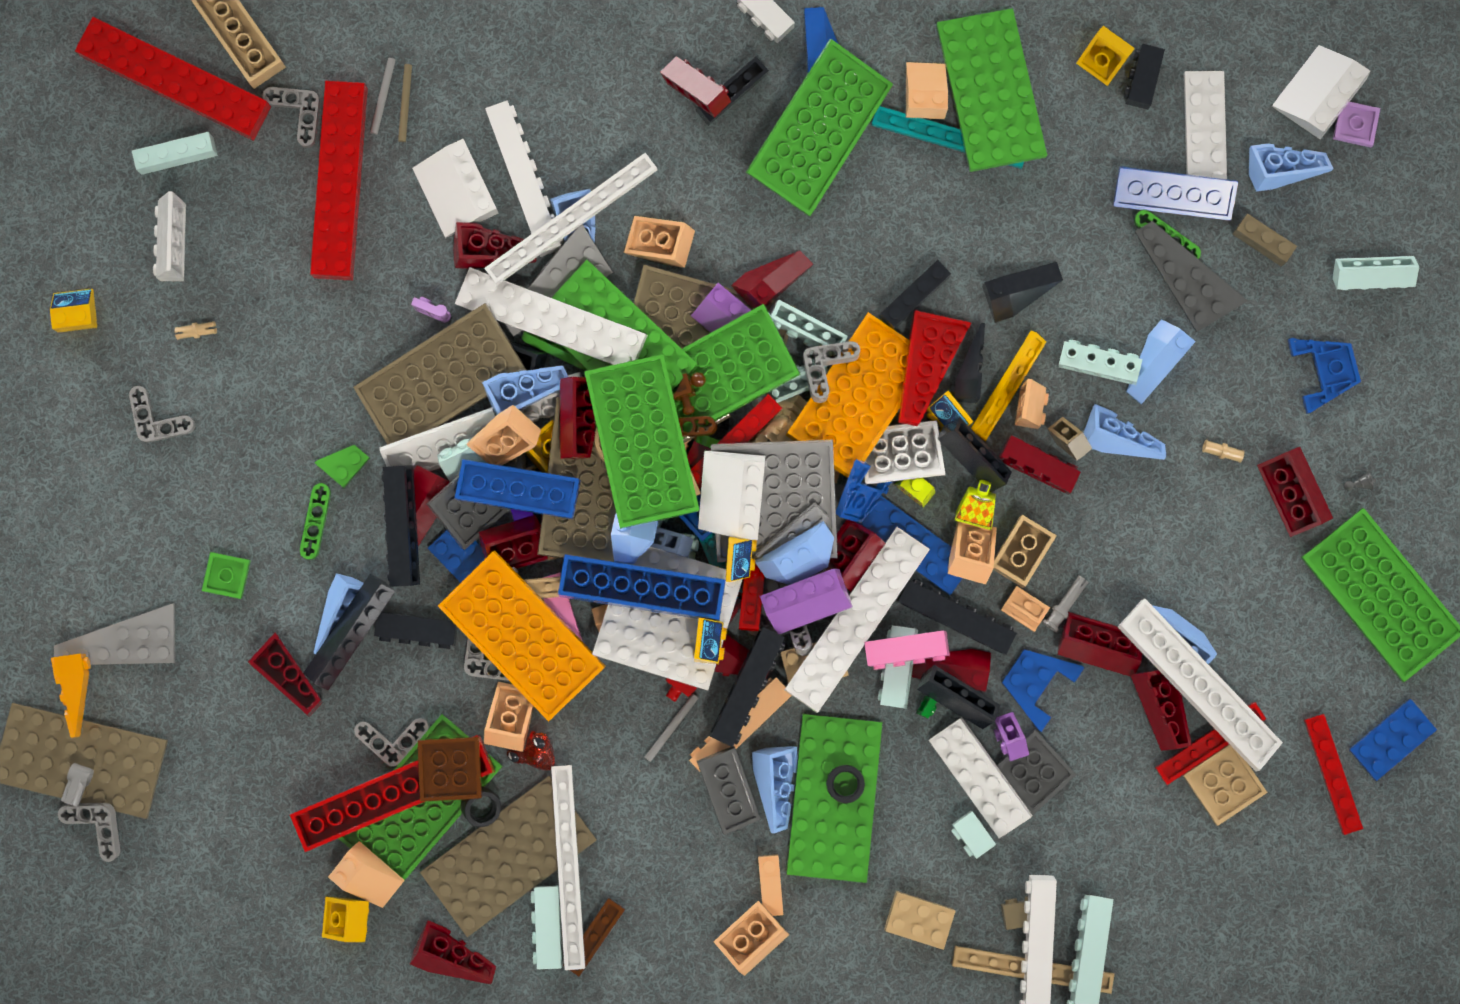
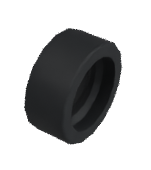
M840 765L834 768L829 773L826 781L827 791L830 796L841 803L856 801L863 794L865 788L864 777L861 772L849 765ZM842 772L851 773L857 779V789L849 796H842L834 789V780Z
M483 786L482 797L486 796L492 801L491 809L487 814L481 817H474L471 814L470 807L476 799H462L461 811L470 824L476 827L489 826L496 821L501 812V802L498 796L491 789Z

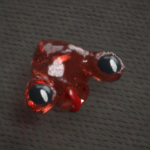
M532 731L529 734L526 748L523 752L512 749L507 750L509 760L514 763H525L540 770H551V767L555 766L554 749L550 744L549 738L543 732L536 733Z

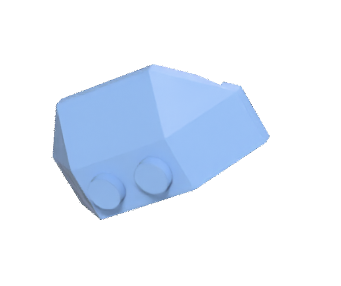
M615 514L611 532L614 562L634 564L638 560L637 558L644 554L654 543L658 521L620 529L617 514Z
M823 521L779 546L777 549L755 560V563L766 578L787 585L794 584L828 567L834 536Z
M1153 606L1207 664L1215 658L1217 653L1203 632L1172 609Z

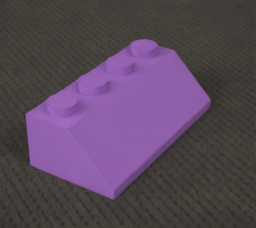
M717 283L691 317L711 333L748 313L751 309Z
M835 568L760 596L766 615L778 635L853 607L840 569Z

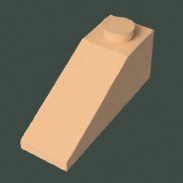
M778 854L758 856L762 905L772 916L783 915Z

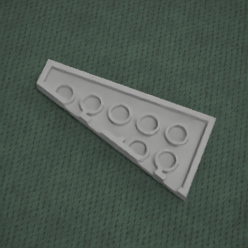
M582 224L567 238L562 247L553 255L527 289L552 298L586 260L591 262L605 277L613 272ZM506 324L513 336L523 331Z
M175 603L54 645V657L80 653L86 654L91 665L175 663Z

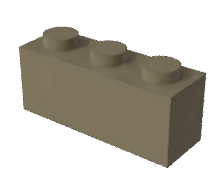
M1249 214L1242 218L1232 235L1279 266H1283L1297 247Z

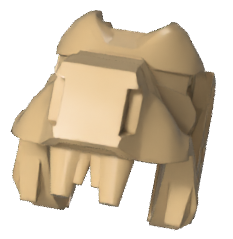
M795 395L779 402L778 404L783 409L748 443L767 442V440L770 442L793 441L786 436V433L807 402L800 395Z

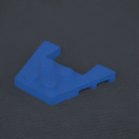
M1297 338L1288 339L1292 357L1312 353L1322 390L1319 393L1302 397L1306 414L1313 412L1361 382L1351 343L1300 340Z
M856 459L837 506L836 514L841 518L862 523L877 505L875 501L879 499L880 495L888 493V486L893 481L878 483L877 486L863 483L862 480L871 466L864 461Z
M1024 649L1001 683L1023 709L1037 730L1042 732L1051 717L1037 708L1035 703L1056 672L1075 682L1084 667Z

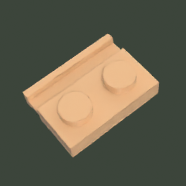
M1016 586L1000 611L1035 632L1050 607Z

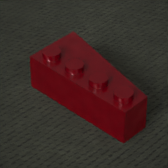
M1158 669L1130 675L1160 750L1165 751L1192 746L1182 694Z

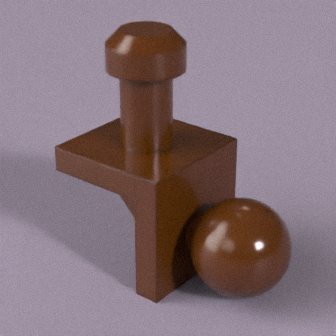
M696 372L692 377L687 373L683 374V379L677 391L673 394V398L676 401L682 400L684 407L682 411L685 415L693 414L695 411L694 406H691L689 398L696 396L694 386L702 387L705 384L706 377L703 373Z

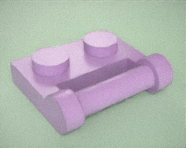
M420 297V299L413 298L411 305L417 312L444 323L450 321L451 314L444 305L434 306L431 303L432 301L424 297Z

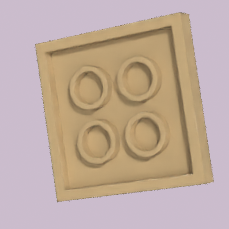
M1230 744L1183 774V777L1216 826L1267 793L1249 764Z

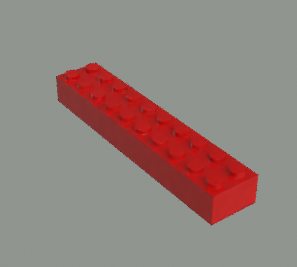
M92 17L75 49V52L80 57L252 141L255 140L271 109L270 104L266 100L95 17Z
M325 81L310 271L313 278L353 281L368 93L365 83Z
M476 735L474 737H479L482 778L495 772L481 736ZM418 760L290 814L304 852L423 803L420 802Z

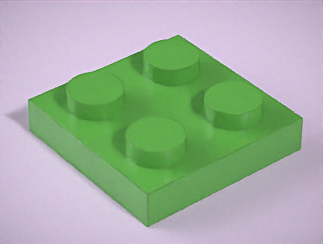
M210 552L202 591L242 599L251 560Z

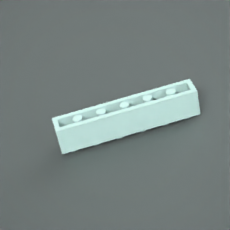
M1085 895L1081 900L1080 909L1082 910V917L1077 925L1079 938L1075 941L1076 959L1072 962L1074 974L1073 979L1069 982L1071 995L1070 1000H1067L1066 1004H1099L1113 899Z

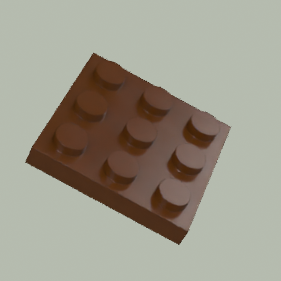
M479 737L418 740L420 802L482 798Z

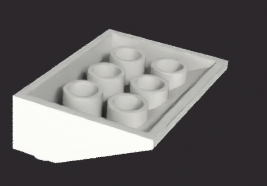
M1319 45L1272 107L1321 139L1367 80L1370 70L1351 58Z
M464 139L444 147L412 168L445 238L455 234L456 222L479 223L498 214Z
M169 191L158 200V206H155V216L158 218V221L154 227V234L157 237V244L154 245V255L157 258L156 264L153 266V273L160 281H184L186 204L174 192Z
M937 420L920 422L918 426L908 424L888 426L865 460L871 466L864 477L865 484L945 475L941 444L938 440Z
M704 451L698 529L738 539L758 540L765 456Z

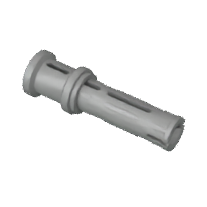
M1078 575L1060 603L1053 606V611L1049 617L1043 620L1042 623L1050 630L1058 632L1059 625L1064 619L1068 618L1069 609L1089 583L1087 580L1084 581L1085 578Z

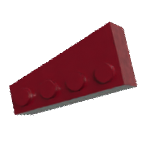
M586 377L561 378L560 459L590 458L595 438L594 428L596 421Z
M1012 435L1007 439L998 457L1005 465L1067 495L1071 494L1081 473L1077 470V466L1068 462L1065 464L1057 456L1048 455L1040 448L1029 445Z
M276 632L248 661L255 670L308 717L323 703Z

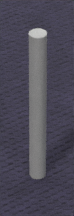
M388 58L370 130L371 134L378 135L396 61L393 58Z
M693 693L646 754L645 758L651 762L699 699Z

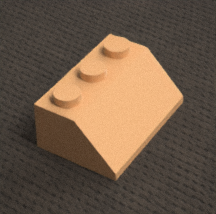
M757 901L723 932L714 943L735 968L745 976L787 938L789 934L770 912Z

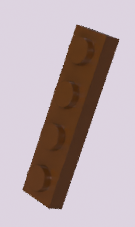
M608 898L583 935L585 968L625 910V908ZM575 969L570 971L579 977L584 971V969Z

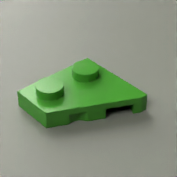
M352 445L317 460L315 464L345 488L370 458L357 446Z

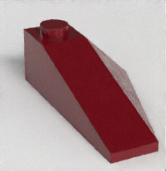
M799 250L745 272L731 287L753 309L762 304L767 307L810 269L813 263Z

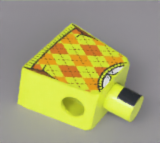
M923 478L899 480L894 484V486L922 508L935 494L934 487Z
M980 480L978 488L968 487L956 510V521L988 530L992 529L996 494L989 492L991 487L989 481Z

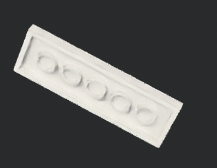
M1185 71L1186 174L1227 179L1224 71Z
M491 407L380 447V452L386 467L413 465V468L418 465L428 471H433L441 468L437 455L443 449L452 448L458 445L460 441L474 437L496 416Z
M962 717L929 739V742L998 838L1006 835L1033 816Z

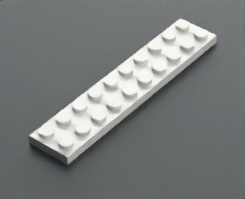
M470 267L455 302L456 305L471 311L486 303L497 321L612 365L638 360L648 336L642 332L505 280L496 285L489 274Z
M896 527L885 546L849 595L853 607L836 614L784 690L818 713L865 645L864 642H867L930 549Z
M1146 599L1141 600L1118 628L1255 771H1260L1283 742Z

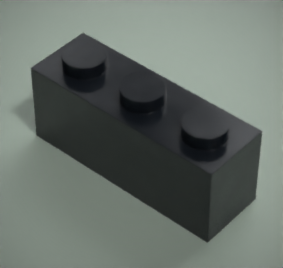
M1142 43L1140 48L1135 50L1133 60L1136 63L1135 67H1131L1128 79H1131V83L1125 89L1124 97L1127 98L1125 104L1147 110L1150 108L1165 49Z

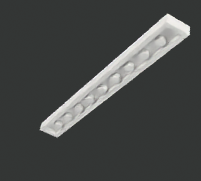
M644 153L485 267V270L495 284L499 285L657 171V167L648 155Z
M572 765L552 766L565 970L585 969Z

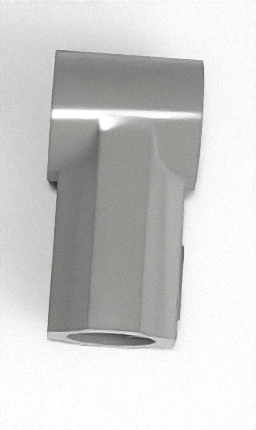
M73 763L68 771V782L61 801L69 805L79 806L84 790L91 782L94 770Z

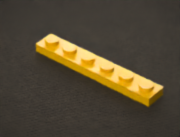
M1030 331L971 427L980 439L985 442L1046 344V341L1037 332Z

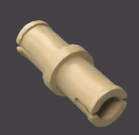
M215 321L202 324L195 322L189 326L175 327V333L183 332V334H176V339L180 340L189 337L196 339L202 335L216 334L217 328L208 329L209 327H215L216 323Z
M1205 440L1202 447V452L1217 455L1220 459L1227 458L1241 463L1244 457V450L1228 447V444L1225 443L1221 445Z

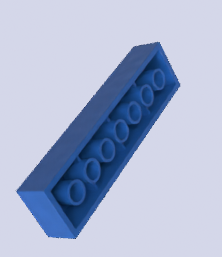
M565 554L558 595L563 598L696 619L704 618L719 622L726 580Z

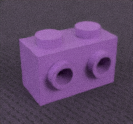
M1011 712L996 717V729L993 731L997 742L1001 741L1000 747L1003 755L1007 754L1010 761L1029 755L1026 738L1014 713Z

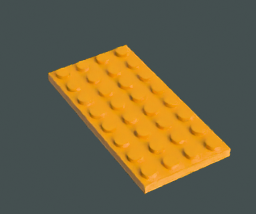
M869 312L849 340L856 342L860 346L859 358L853 362L832 365L826 374L829 386L828 399L823 403H817L810 398L786 433V436L793 441L833 440L834 469L847 478L850 475L855 460L858 459L865 462L900 409L909 346L907 338ZM848 349V352H850L851 355H853L854 351H852V349ZM819 385L817 388V393H819V396H823V393L821 392Z
M495 550L438 605L548 722L606 667L597 656L592 655L593 652Z

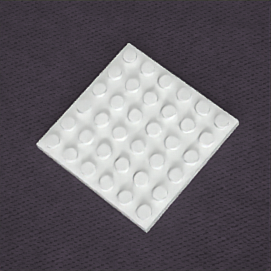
M649 547L644 554L637 558L638 560L634 564H629L726 580V569L653 547ZM743 579L725 583L719 621L723 622V628H728ZM613 605L607 606L592 655L707 691L716 664L694 661L699 619Z

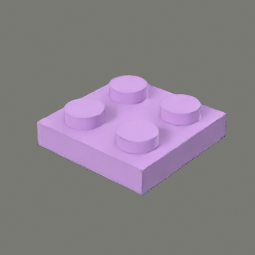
M1349 102L1337 117L1333 139L1371 148L1374 144L1380 108Z

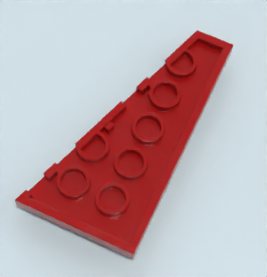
M914 311L898 423L913 426L920 424L971 322Z

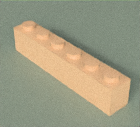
M770 677L765 688L757 695L759 701L756 707L751 708L748 714L751 716L747 726H743L740 731L742 736L737 745L734 744L736 749L792 696L784 690L786 687L777 677L774 680ZM708 736L704 740L706 745L702 749L697 747L690 754L692 758L689 761L699 770L698 760L731 746Z

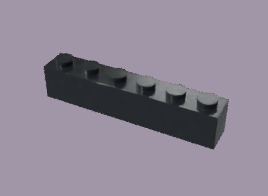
M413 465L383 467L381 477L384 484L383 501L385 502L384 520L386 522L385 540L387 542L386 559L389 570L387 574L389 587L420 585Z
M372 574L365 580L304 671V674L315 685L329 690L394 594L395 590L389 587L385 581Z
M916 579L907 582L898 599V603L1003 655H1007L1017 634L1013 631L1014 628L1005 623L1001 626L995 623V618L987 614L983 617L977 614V609L969 605L965 608L959 605V600L950 596L948 599L941 596L942 592L931 587L928 590L923 587L924 583Z
M760 627L710 731V737L731 747L739 743L742 736L740 731L743 726H747L751 717L748 714L751 708H755L759 701L757 695L760 689L763 690L768 682L766 676L769 671H773L776 665L775 657L777 653L782 652L785 646L783 642L784 637L764 627Z

